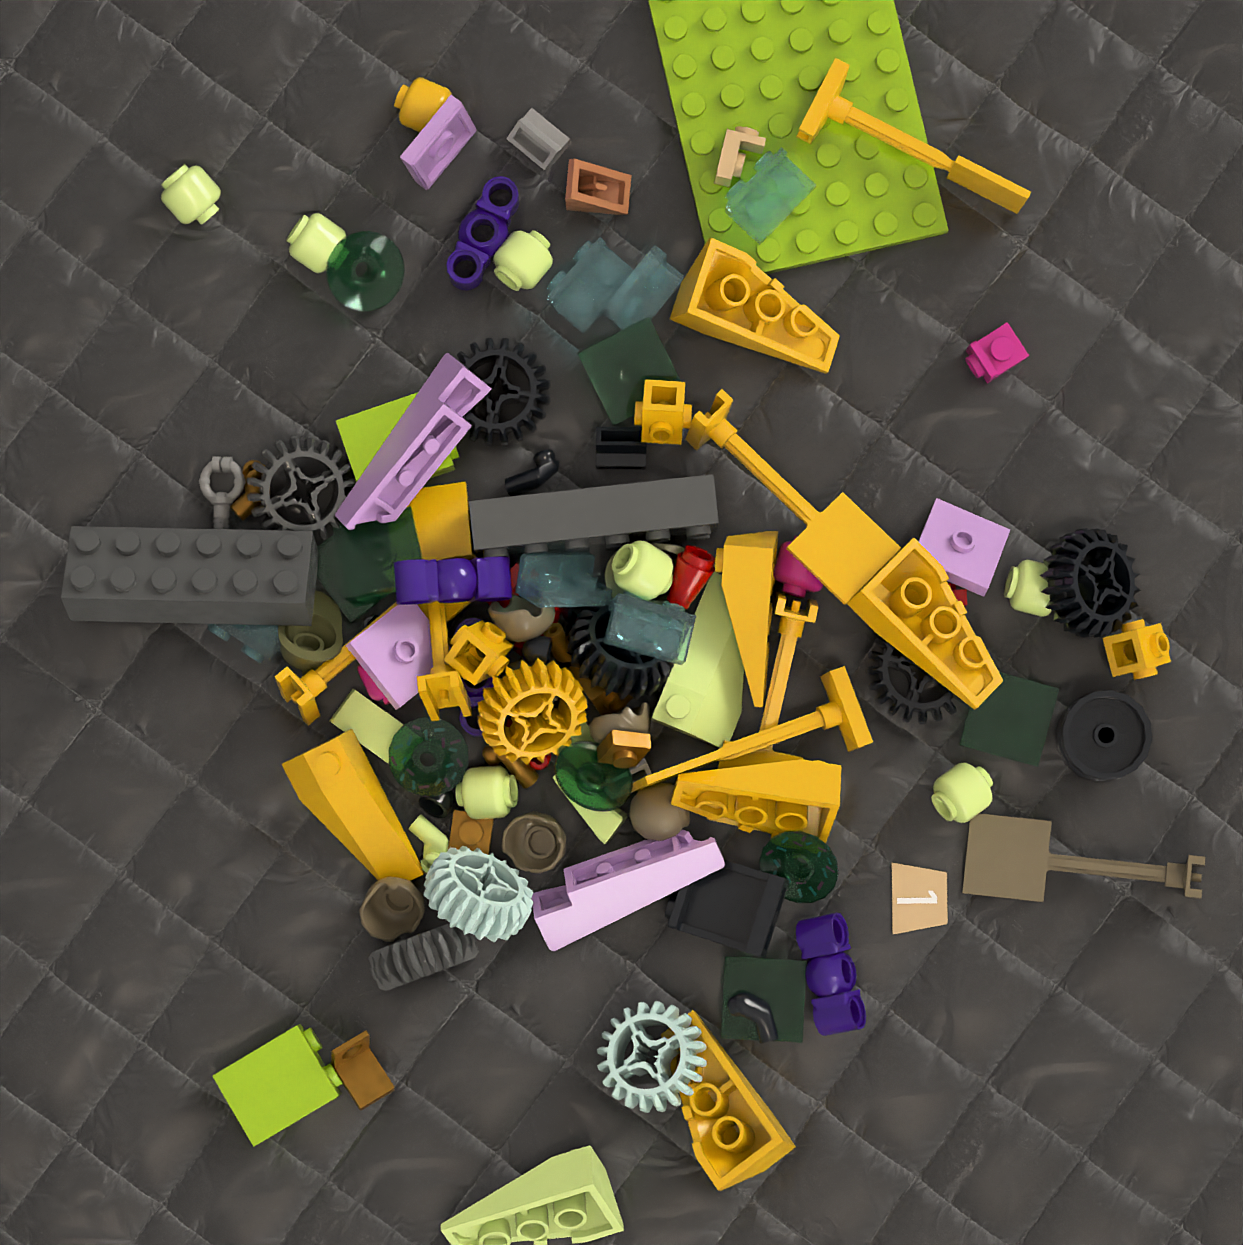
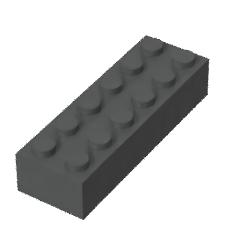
M713 474L469 501L473 546L477 558L509 557V554L524 553L526 559L548 557L550 556L549 550L565 548V552L568 555L590 552L589 545L605 544L606 550H618L623 545L630 544V541L645 539L648 543L668 544L670 543V536L686 535V541H700L710 539L711 532H716L719 525Z
M71 526L61 599L70 621L312 626L319 552L313 531Z

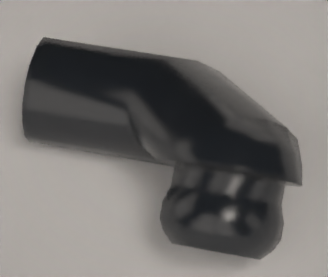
M547 449L535 453L533 460L537 467L505 479V487L510 496H517L537 489L558 472L559 461H556L553 450Z

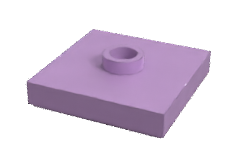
M450 95L400 156L415 182L425 190L430 189L476 132V127L462 102Z
M936 498L918 542L944 567L949 577L948 582L984 597L996 570L1010 529Z
M417 604L397 605L345 645L395 710L418 693L417 676L429 675L430 669L433 668L430 623Z

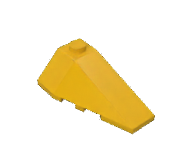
M714 238L708 239L681 282L669 320L702 334L809 369L828 373L840 335L806 305H800L783 290L785 286L776 278L771 279L755 265L757 262L749 254Z
M778 531L727 536L724 548H717L715 572L722 573L721 585L754 707H763L766 696L770 645L767 641L768 635H770L773 611L770 596L773 594V585L775 584L773 572L777 559Z
M912 538L847 604L875 633L975 710L1003 682V679L981 637L975 635L965 616L967 611L962 601H957L947 582L949 577L944 567L915 538Z
M353 729L282 763L299 800L378 881L386 877H397L412 881L425 874Z
M799 759L681 773L677 776L671 796V804L713 820L726 817L737 821L738 829L748 833L752 832L754 828L771 834V841L784 846L823 851L824 848L819 847V845L825 847L840 806L841 765L829 764L820 760ZM804 833L807 834L805 840L802 839ZM786 835L789 836L785 841H782ZM794 839L802 842L803 845L797 843L796 841H794Z
M692 1010L688 1013L692 1018L689 1027L697 1026L702 1032L694 1041H702L707 1047L706 1050L697 1053L696 1056L705 1059L707 1065L695 1068L694 1072L701 1075L703 1081L699 1083L690 1080L688 1086L693 1089V1095L687 1096L679 1092L683 1104L681 1108L684 1119L688 1122L695 1157L717 1190L722 1191L764 1172L796 1148V1146L699 1015ZM668 1028L661 1034V1037L669 1039L675 1033L671 1028ZM680 1054L676 1055L670 1063L672 1076L678 1067Z

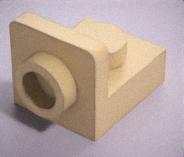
M737 126L735 131L727 129L714 184L730 187L732 176L741 177L746 156L744 153H739L738 150L762 154L766 138L759 137L757 130L748 127Z

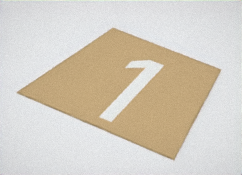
M892 863V933L898 934L948 924L947 872Z

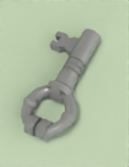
M213 456L212 461L203 468L200 474V489L203 495L214 505L213 528L228 529L230 505L241 495L245 479L241 467L233 461L232 457L222 458L221 456ZM223 471V473H233L235 478L233 489L229 493H215L212 491L209 485L212 472L221 473Z

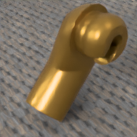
M250 460L243 466L242 474L245 479V493L230 506L232 511L242 521L252 514L251 510L261 504L260 501L253 502L247 500L248 493L259 491V487L247 483L248 477L259 479L262 473L252 468L253 462L262 464L258 460Z
M552 623L543 633L544 636L552 637L553 639L552 653L562 663L571 662V655L567 653L569 635L566 636L561 624Z
M487 745L483 748L482 755L485 761L490 766H496L502 762L523 788L532 786L538 780L539 774L529 764L526 765L522 762L520 757L511 763L505 755L498 756L493 751L492 746Z

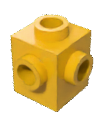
M645 379L643 401L635 402L634 425L642 426L641 442L682 445L683 428L689 429L692 419V405L684 404L685 382Z
M1144 619L1122 624V633L1103 638L1112 677L1128 673L1133 674L1134 680L1158 674L1156 666L1171 662L1169 640L1163 632L1161 623L1145 626Z
M481 620L469 627L465 624L456 632L450 641L452 648L443 660L454 668L455 671H458L463 679L475 686L490 677H498L505 670L510 662L506 655L514 645L505 639L506 634L497 625L491 622L485 623Z

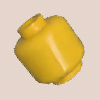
M421 77L416 78L410 87L403 84L394 103V107L400 109V123L421 132L448 97L452 95L451 91L446 87Z

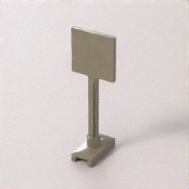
M978 814L970 820L963 894L1044 902L1047 872L1052 870L1164 882L1165 887L1184 889L1185 898L1202 900V890L1190 889L1191 881L1201 882L1202 874L1192 873V867H1205L1206 858L1203 856L1189 855L1186 864L1168 862L1167 866L1051 854L1049 846L1052 821Z

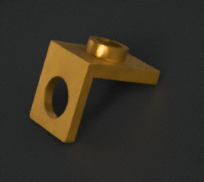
M367 1030L331 1051V1063L359 1110H363L393 1092L395 1088L369 1048L370 1035Z

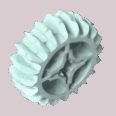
M462 846L459 850L450 847L447 852H441L438 858L434 860L425 877L424 886L426 889L423 895L429 899L428 906L438 911L437 917L450 922V928L457 927L463 931L464 935L467 933L473 934L478 940L485 936L490 941L496 942L498 938L508 940L511 935H516L527 921L534 903L531 900L533 892L527 887L528 881L518 876L519 870L510 868L506 865L507 860L500 861L494 857L493 853L490 855L484 854L480 848L471 851L466 846Z
M655 1001L651 1010L648 1004L644 1002L638 1003L637 1015L628 1007L623 1009L625 1021L622 1022L617 1018L611 1019V1024L616 1030L613 1034L604 1031L602 1038L609 1041L608 1047L602 1046L597 1049L598 1054L607 1057L606 1061L597 1065L599 1071L609 1073L602 1081L604 1086L608 1088L614 1087L612 1096L617 1100L625 1098V1106L634 1109L639 1103L640 1111L645 1113L650 1112L653 1104L657 1111H666L667 1099L676 1107L681 1105L678 1093L682 1092L687 1096L693 1095L694 1091L688 1086L690 1080L699 1083L703 1081V1077L694 1071L696 1067H705L707 1065L705 1059L696 1056L697 1053L703 1052L707 1048L704 1042L694 1041L702 1033L700 1028L697 1026L689 1027L692 1018L688 1014L684 1013L679 1016V1008L674 1005H670L665 1010L664 1004L660 1001ZM654 1025L668 1026L675 1035L669 1039L663 1037L655 1041L652 1036L646 1033L644 1028ZM632 1039L634 1044L633 1052L624 1060L627 1045ZM649 1047L658 1052V1056H654L657 1058L654 1063L655 1066L646 1062V1058H650L647 1056L650 1051ZM680 1054L678 1067L672 1076L670 1063L676 1055ZM650 1073L651 1077L656 1079L660 1086L651 1089H640L635 1087L629 1078L634 1075L640 1077Z

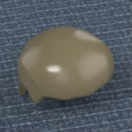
M533 594L523 598L512 595V599H510V603L506 608L501 607L499 602L493 601L488 609L493 624L504 631L506 634L505 639L512 642H526L540 636L551 626L555 617L554 604L546 595Z
M645 702L633 709L625 707L622 711L594 717L589 723L591 737L600 745L611 730L649 734L651 731L649 704Z
M659 782L640 789L633 797L629 810L633 830L645 839L664 841L676 836L682 828L689 826L690 811L671 804V796L674 790L673 784Z
M532 811L517 816L503 832L502 851L511 858L517 869L540 874L555 868L565 856L566 834L559 822L551 815Z
M386 877L375 882L368 889L359 909L361 924L371 936L385 942H393L404 933L414 932L423 918L425 903L423 894L410 880Z

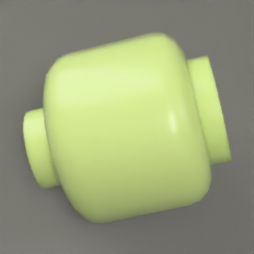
M183 164L161 184L165 189L161 194L162 202L182 224H190L197 219L202 225L219 210L214 203L219 199L221 190L200 166L195 165L188 168L186 164Z
M314 213L310 217L303 215L286 239L291 244L289 247L290 255L315 273L323 272L328 266L336 269L348 252V249L343 246L346 240L345 231L320 213Z
M534 230L530 233L524 231L512 232L494 254L495 275L506 286L515 291H519L520 288H534L553 263V258L548 250L550 247L549 241Z
M638 540L625 544L617 551L613 558L612 570L615 583L621 589L640 600L649 601L666 593L672 585V559L665 552L647 541Z
M1024 560L1018 567H1011L1006 579L1004 597L1009 598L1010 605L1014 610L1041 617L1047 616L1052 612L1051 609L1045 608L1050 601V595L1041 593L1042 590L1048 587V582L1040 576L1045 571H1048L1045 563Z
M958 763L934 782V794L931 796L933 805L944 819L966 823L991 804L993 797L990 787L993 786V781L984 768L980 766L975 768L968 763Z
M500 765L472 767L465 772L462 782H458L456 785L457 804L464 806L467 815L475 820L503 818L509 814L511 807H515L518 802L517 780L514 775H509L508 771Z

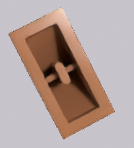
M569 159L565 197L566 210L628 215L632 175L578 159Z

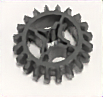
M296 435L290 436V449H286L285 444L281 440H276L274 444L278 454L274 456L269 450L263 449L261 454L269 461L264 467L258 462H253L252 464L253 469L262 473L260 479L255 477L247 478L249 485L259 487L258 492L247 494V500L261 502L260 505L251 510L252 515L257 517L265 513L267 514L260 524L264 530L269 529L276 523L277 526L274 530H317L318 535L323 540L327 539L329 536L324 527L326 524L329 523L336 530L342 527L340 522L334 517L343 500L349 494L344 493V488L353 487L356 484L354 478H342L343 474L352 469L349 463H342L337 466L336 463L341 459L343 453L337 449L327 456L330 443L326 440H323L316 450L314 449L315 438L311 435L306 436L304 447H300V441ZM312 457L318 459L328 470L322 473L317 472L312 475H304L293 458ZM283 465L287 478L286 484L282 490L276 493V496L270 498L271 479L276 470ZM293 472L301 482L305 484L308 481L313 483L306 490L308 503L298 495L295 498L291 496L292 492L297 489V481ZM333 481L331 501L325 511L320 514L317 495L323 488L328 486V483ZM292 504H299L307 514L309 521H288L280 517L275 510L282 506L287 507Z
M449 923L372 952L368 957L371 965L370 971L373 979H376L379 989L387 991L475 958L479 953L476 944L478 941L473 934L467 933L464 935L461 929L457 927L450 928Z

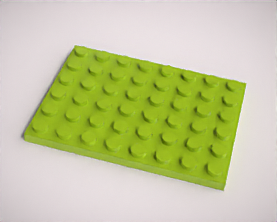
M648 0L704 245L708 239L714 238L746 252L757 262L755 264L765 274H770L948 233L949 230L934 167L846 122L842 125L830 118L826 120L811 144L796 137L799 127L834 59L837 58L850 65L839 96L853 102V107L928 144L894 0ZM737 126L748 127L757 130L759 137L766 138L762 154L738 150L739 153H744L746 156L741 177L732 176L730 187L714 184L727 129L735 131Z

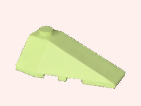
M714 572L706 585L651 720L721 748L724 740H731L741 715L744 666L721 585L722 575Z
M590 1145L549 1158L441 1224V1232L451 1245H510L511 1242L534 1241V1245H547V1239L572 1237V1243H583L624 1231L623 1221L606 1169Z

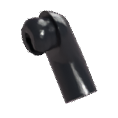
M739 992L737 995L729 998L727 1002L729 1013L733 1017L742 1016L754 1022L760 1043L779 1039L772 1009L767 1001L750 992Z

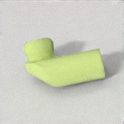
M421 814L408 830L424 843L421 867L427 873L440 853L448 851L449 840L444 833Z

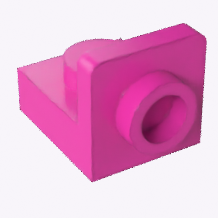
M1007 322L979 341L969 344L966 349L969 356L965 358V361L975 377L980 378L983 376L988 384L1027 359L1029 354Z

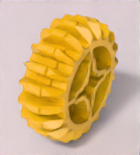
M537 658L532 666H528L527 663L521 660L519 669L513 671L506 666V675L503 678L493 676L492 684L494 687L483 688L484 700L477 702L480 713L477 716V721L481 731H483L482 736L485 742L492 746L493 751L498 756L505 755L511 763L519 757L526 765L529 764L533 757H537L543 763L545 755L551 752L559 757V748L562 745L572 747L571 736L582 735L580 724L587 722L585 709L588 708L587 699L582 692L583 688L580 682L573 677L571 671L567 670L566 667L560 669L559 665L554 661L545 666L544 662ZM555 696L560 697L558 708L553 707L552 701ZM507 715L512 716L513 723L510 728L504 725Z

